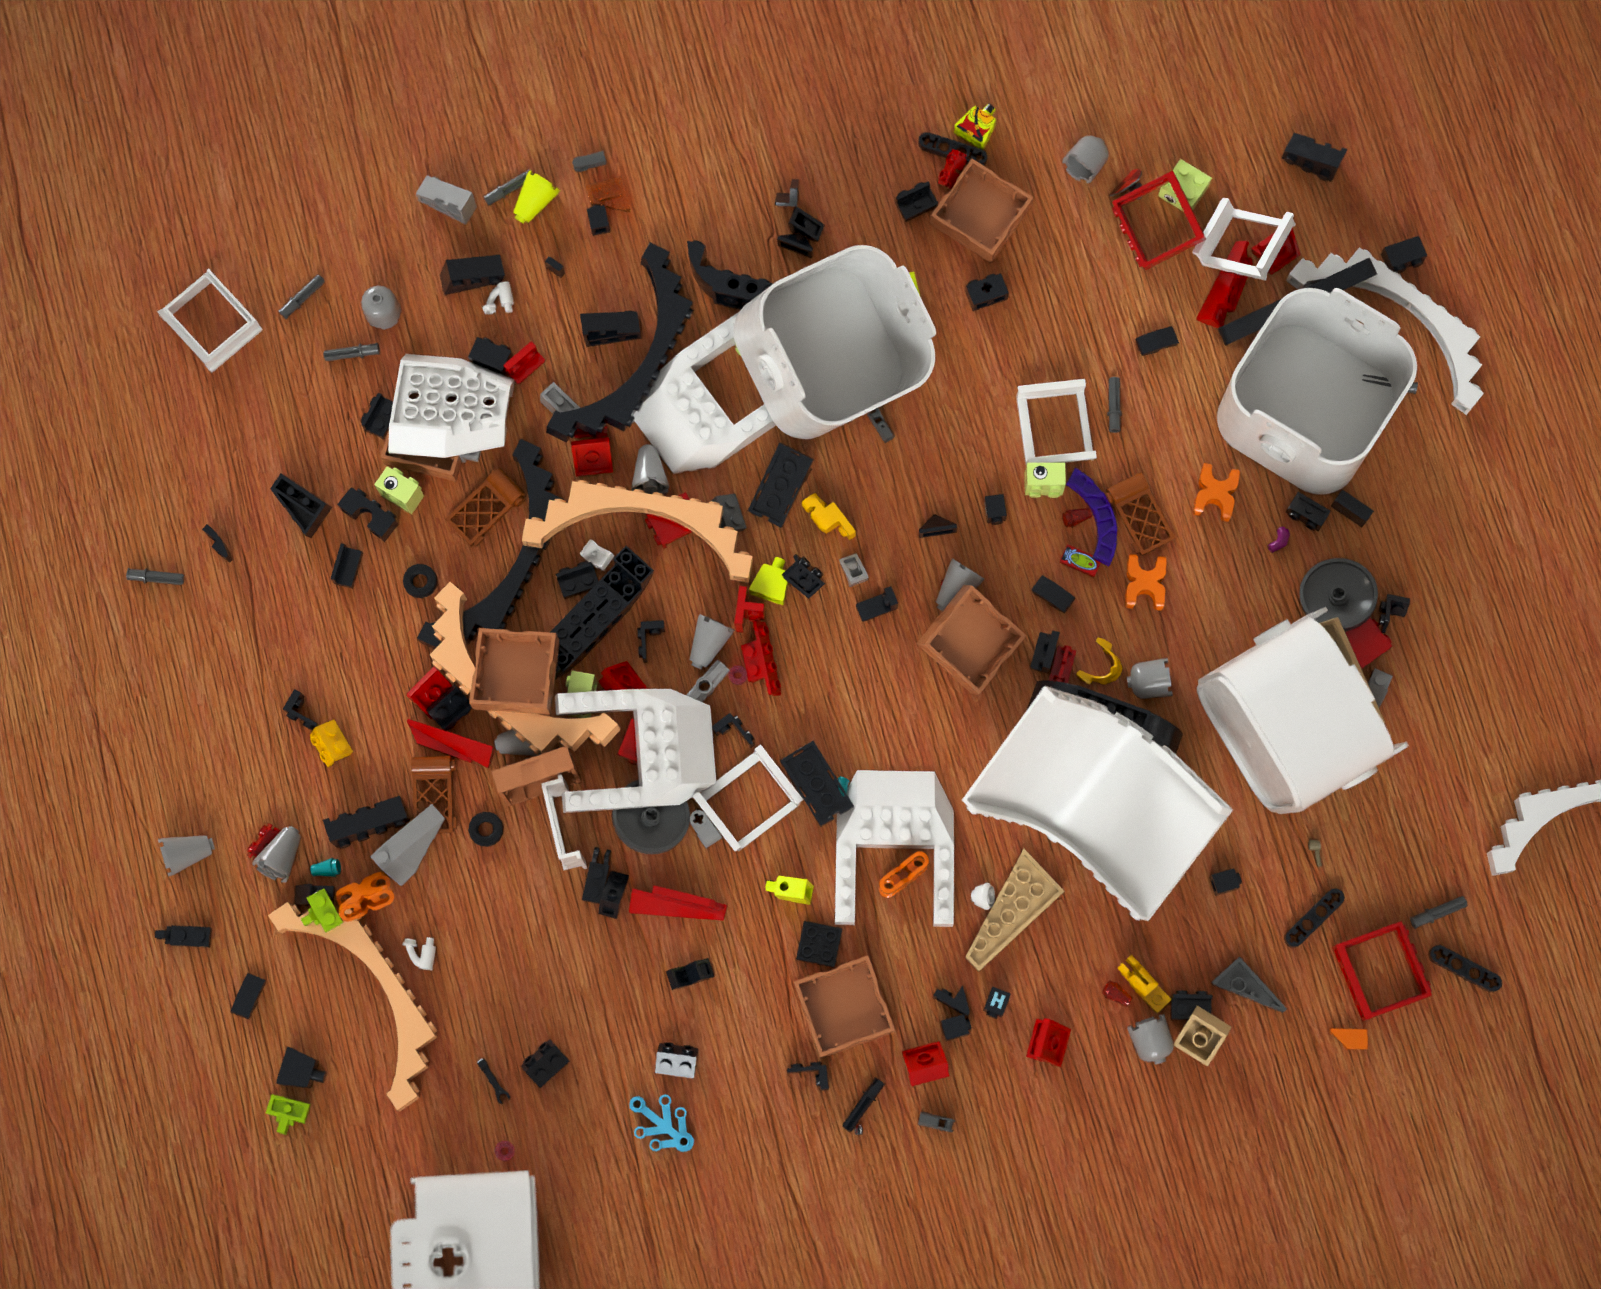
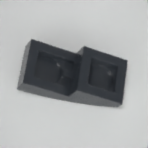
M1172 326L1147 333L1135 339L1142 356L1157 353L1160 349L1174 347L1179 344Z
M206 524L202 530L215 541L211 547L230 563L232 558L227 546L219 535Z
M1043 575L1031 589L1033 594L1046 600L1050 606L1064 614L1075 600V597Z
M247 973L235 998L231 1013L249 1020L258 1004L257 999L266 984V980Z

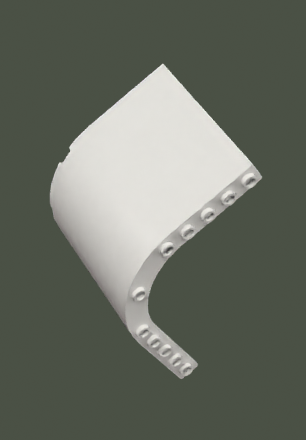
M1044 686L962 801L967 805L968 811L973 814L978 813L985 817H994L997 820L1004 819L1009 823L1024 824L1046 834L1052 842L1060 843L1082 861V865L1094 873L1093 876L1098 881L1106 885L1105 889L1118 898V903L1131 911L1130 915L1134 919L1149 921L1233 809L1174 752L1165 745H1158L1152 740L1153 735L1118 712L1113 715L1107 710L1106 706L1092 700Z

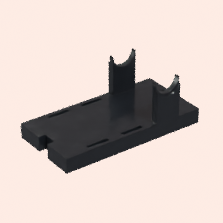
M780 442L748 512L761 518L765 515L769 517V522L782 528L803 483L807 481L812 471L811 465L814 459Z
M814 741L780 760L787 772L788 778L793 786L797 788L820 827L834 820L833 815L839 812L842 815L854 808V805ZM838 787H839V788L841 789V791L843 792L844 797L842 796V794H841V792L839 791Z

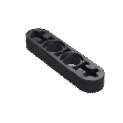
M929 132L922 133L919 136L918 145L923 151L947 158L952 149H964L967 153L965 164H968L971 159L976 161L978 155L982 156V159L979 161L980 164L985 166L987 162V153L982 149ZM926 139H929L930 143H927V145H925L924 141ZM945 143L949 146V149L941 151L939 145ZM970 152H972L971 159H968Z
M1336 888L1328 891L1285 934L1284 941L1286 945L1291 948L1301 945L1344 902L1343 892ZM1331 893L1333 895L1338 894L1339 897L1337 899L1339 900V902L1334 901L1330 905L1331 907H1333V909L1331 910L1329 905L1326 903L1332 899V896L1330 895ZM1318 906H1323L1326 909L1324 917L1317 915L1316 908ZM1307 919L1312 922L1313 927L1311 930H1305L1302 927L1304 920ZM1300 930L1303 934L1297 937L1298 943L1295 941L1291 943L1289 935H1295Z
M1437 945L1429 951V959L1433 963L1488 992H1495L1502 986L1500 976L1444 946ZM1438 950H1441L1442 956L1448 957L1449 954L1451 955V957H1449L1447 963L1444 964L1446 959L1441 957L1439 959H1436V954H1434V951L1437 952ZM1453 959L1461 961L1460 969L1456 970L1451 966ZM1471 968H1476L1479 971L1477 979L1470 977L1469 970ZM1483 977L1488 980L1494 978V983L1497 984V986L1489 987V982L1484 980L1482 981V983H1480V981Z

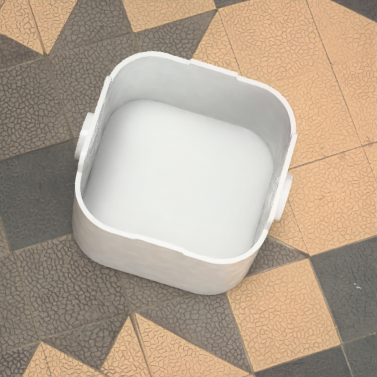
M867 245L849 247L775 282L740 310L734 324L736 346L773 422L785 434L797 439L819 437L917 389L929 378L935 364V348L931 338L936 335V329L908 270L903 265L897 268L893 260L886 253Z
M1316 288L1295 290L1280 300L1237 365L1218 408L1217 423L1219 431L1230 446L1298 488L1312 494L1336 492L1346 486L1353 478L1413 384L1417 373V361L1414 351L1409 343L1398 334L1401 328L1399 324L1345 291L1334 288L1330 294ZM1366 374L1385 377L1388 379V381L1365 377L1363 375ZM1362 379L1390 383L1391 387L1365 382Z
M1326 607L1314 611L1292 624L1286 619L1253 639L1256 644L1254 647L1198 680L1197 694L1200 702L1232 758L1261 803L1271 812L1278 814L1301 812L1341 787L1343 790L1357 785L1378 771L1377 765L1409 746L1407 742L1392 743L1382 719L1371 703L1375 698L1354 664L1348 665L1328 632L1314 620L1328 611Z
M529 1171L411 1178V1184H416V1219L398 1220L391 1227L392 1289H539L534 1176H529ZM453 1248L454 1256L463 1257L464 1261L463 1266L454 1267V1276L444 1277L441 1267H433L434 1258H441L443 1256L442 1249ZM403 1263H411V1266H403ZM403 1284H411V1288H403Z

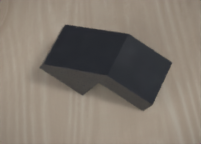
M709 958L697 960L686 966L666 971L672 990L684 988L715 977Z

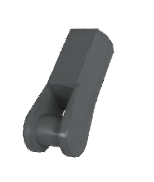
M603 151L576 157L572 161L576 172L607 164Z
M878 408L875 409L874 413L867 414L884 443L895 437ZM880 418L881 422L876 423L875 420Z
M921 1111L918 1125L953 1133L952 1125L956 1120ZM940 1119L945 1120L944 1128L938 1126Z

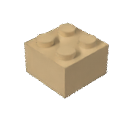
M1197 1006L1173 1045L1208 1066L1227 1037L1231 1026Z

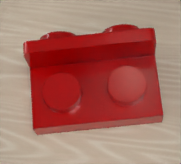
M531 341L503 366L506 373L519 385L544 364L545 359Z

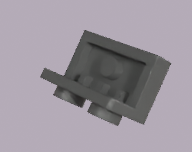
M736 494L716 496L711 500L723 506L720 528L728 526L738 532L744 531L747 528Z

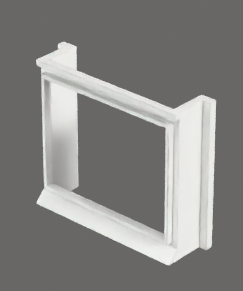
M1222 198L1203 232L1207 240L1197 244L1192 253L1197 255L1203 266L1266 281L1267 272L1292 227L1296 225L1293 220L1294 214L1286 212L1283 219L1234 209L1229 199ZM1232 217L1278 227L1256 267L1211 256Z
M209 269L167 306L157 311L159 316L180 336L211 373L263 330L256 319ZM212 283L247 323L208 354L173 314L207 285Z
M1085 379L1017 387L1016 400L1026 465L1027 463H1066L1097 458L1096 450L1093 451L1084 395ZM1076 394L1085 452L1035 457L1027 399Z
M761 744L754 749V753L719 778L714 785L701 793L698 791L693 795V798L735 852H739L797 808L800 802L803 801V798ZM760 761L791 802L737 842L706 801Z
M560 774L556 780L541 783L558 858L562 862L563 870L580 866L583 869H587L586 860L580 851L567 854L565 851L553 799L562 796L563 792L569 791L562 774Z

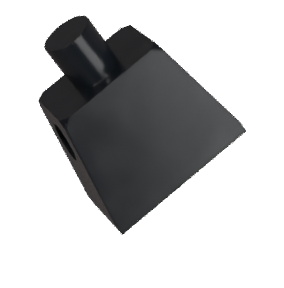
M287 1047L276 1084L311 1088L313 1081L324 1083L327 1072L317 1069L319 1065L318 1060Z

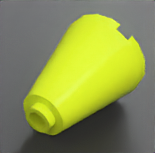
M529 170L513 211L516 214L514 218L523 224L525 221L529 223L559 194L560 190L557 187L554 190L552 183L536 173L533 175V172Z

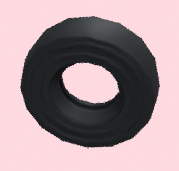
M416 564L405 572L403 585L408 594L415 598L428 597L436 589L437 576L431 567L424 564ZM419 574L427 577V584L422 588H417L413 585L414 577Z
M481 812L471 819L468 832L470 838L476 844L489 847L495 845L501 839L504 827L496 814ZM484 822H489L493 825V832L487 837L479 833V826Z

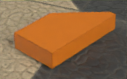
M1329 1029V1032L1346 1049L1368 1050V1029Z

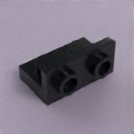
M378 393L376 397L374 396L370 402V409L361 418L363 429L384 439L389 431L393 401L384 398L381 393Z
M795 554L793 556L795 562L782 576L809 599L825 584L822 578L823 573L819 568H813L804 556L801 558Z
M588 561L577 564V567L571 569L569 567L560 569L559 573H556L564 599L588 592L598 583L592 562L588 563Z
M1052 630L1051 635L1043 632L1039 633L1030 666L1031 669L1049 673L1060 632Z
M454 684L426 711L444 731L453 728L461 717L467 715L472 707L466 696Z
M1176 991V994L1171 995V1020H1188L1197 1006L1212 1014L1211 1000L1213 995H1208L1207 991H1196V994H1188V991Z

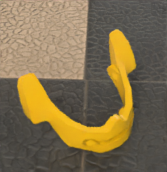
M1098 637L1096 642L1103 648L1106 654L1112 656L1114 666L1110 668V673L1106 676H1094L1079 670L1076 675L1086 684L1096 681L1105 685L1116 681L1122 672L1120 659L1111 651L1112 644Z

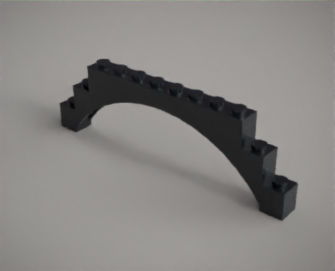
M650 242L641 258V265L646 268L655 292L657 327L648 354L637 371L616 391L591 405L566 412L555 410L547 425L546 433L567 443L569 438L574 437L577 428L596 437L598 432L602 433L606 423L625 432L627 426H632L635 419L633 417L634 413L640 411L644 403L642 401L644 395H649L652 389L650 384L653 380H657L661 372L659 370L661 364H666L669 358L667 353L670 349L673 350L675 348L677 335H682L686 327L684 324L686 319L690 320L694 312L692 309L693 302L678 295L683 286L680 284L681 276L667 270L671 262L669 251Z
M520 439L512 456L514 461L519 462L526 480L529 496V519L536 517L545 522L549 500L554 501L555 499L562 498L548 492L555 485L553 474L537 467L543 460L541 448ZM550 540L543 544V548L523 545L516 562L498 587L478 604L463 612V630L466 644H470L471 640L474 641L478 634L477 628L506 629V621L509 616L512 617L514 614L515 604L517 600L522 598L525 591L523 588L526 583L531 581L533 576L532 570L535 566L539 565L542 558L540 555L543 549L546 550L548 548ZM425 622L417 639L420 643L436 649L441 643L434 636L435 631L432 628L436 622Z

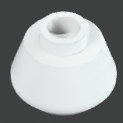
M989 883L976 886L971 892L972 902L985 910L990 909L995 901L994 887Z

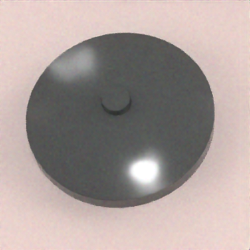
M1344 558L1324 560L1313 566L1304 576L1300 586V604L1305 615L1326 607L1328 611L1315 618V621L1321 623L1338 617L1344 631L1352 630L1364 624L1373 614L1378 600L1377 584L1372 574L1364 566L1353 560Z
M639 780L631 782L624 788L639 787ZM687 801L673 806L612 810V823L617 836L629 848L643 854H661L676 847L684 838L690 823V810Z

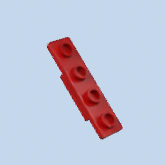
M754 621L753 626L756 640L741 645L748 682L753 683L765 679L768 694L780 696L781 683L777 676V665L774 662L773 647L769 639V628L766 622Z

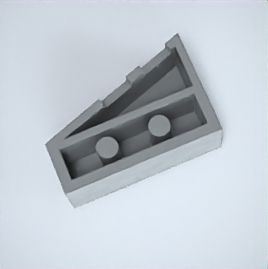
M426 176L416 192L418 201L465 225L477 208L472 192L443 182L436 177Z

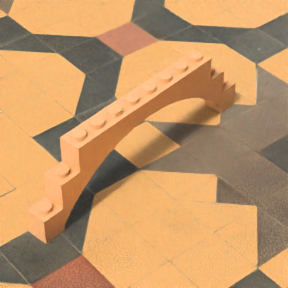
M578 480V482L572 481L568 503L563 499L549 500L545 522L536 517L526 519L522 536L523 545L543 548V544L564 528L596 515L612 512H639L664 517L688 528L714 549L729 570L730 580L749 583L753 557L743 551L735 553L738 531L728 526L720 528L723 506L717 502L703 503L695 498L684 500L676 495L666 497L658 492L648 494L640 489L629 491L621 486L611 488L603 483L593 485L587 481Z
M449 582L434 598L437 602L436 607L443 615L432 626L435 631L434 636L441 643L430 654V657L433 660L432 665L439 671L443 669L446 672V677L453 683L457 681L460 684L459 688L468 695L471 692L475 666L470 658L463 630V608L467 598L461 590ZM487 710L493 718L499 717L502 720L501 724L507 730L513 729L516 732L515 736L521 742H528L530 744L529 748L536 755L550 752L558 742L563 747L567 746L568 749L570 748L575 752L588 737L595 744L601 743L605 747L620 731L618 724L604 712L600 716L564 719L532 713Z
M289 902L285 903L268 915L280 933L283 934L286 931L305 932L332 940L359 957L381 983L393 1009L398 1034L396 1074L391 1091L387 1093V1096L398 1111H402L420 1098L418 1092H420L419 1088L414 1082L410 1083V1080L429 1068L427 1065L428 1058L423 1051L419 1053V1050L438 1038L435 1034L438 1030L431 1021L427 1022L424 1017L427 1015L421 1005L417 1007L413 1001L416 997L410 989H405L403 986L405 981L399 973L395 974L392 970L394 964L389 957L384 958L381 953L383 951L382 946L378 941L374 942L370 936L373 933L367 925L363 926L360 922L362 917L349 922L343 920V924L326 933L321 923L316 925L313 922L304 926L301 918L307 916L309 912L307 911L302 916H299L302 913L296 904L292 906ZM350 908L345 910L344 913L350 914L353 910Z

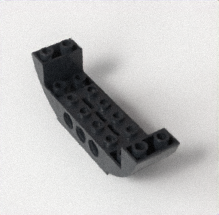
M697 240L693 242L687 241L693 276L700 288L713 299L714 304L741 310L748 302L774 284L762 278L759 280L753 279L746 274L737 275L730 270H716L713 266L706 265V245Z
M625 546L613 558L615 565L551 630L550 633H556L560 640L555 680L579 664L631 610V607L647 587L654 570L629 547Z
M1050 680L1037 681L1027 710L1044 686L1102 704L1113 715L1118 712L1153 735L1152 740L1158 745H1165L1172 752L1177 753L1183 733L1175 725L1151 713V711L1079 685Z

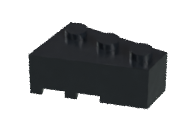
M1294 133L1283 153L1282 159L1290 165L1301 167L1307 173L1317 175L1323 181L1332 182L1348 149L1342 148L1340 151L1331 148L1332 144L1326 143L1324 146L1315 143L1316 140Z
M500 255L446 260L440 273L444 296L484 286L497 285L502 282L505 276Z
M637 311L580 314L586 347L642 339Z
M280 473L270 488L300 527L303 534L309 538L313 537L332 509V506L282 473Z

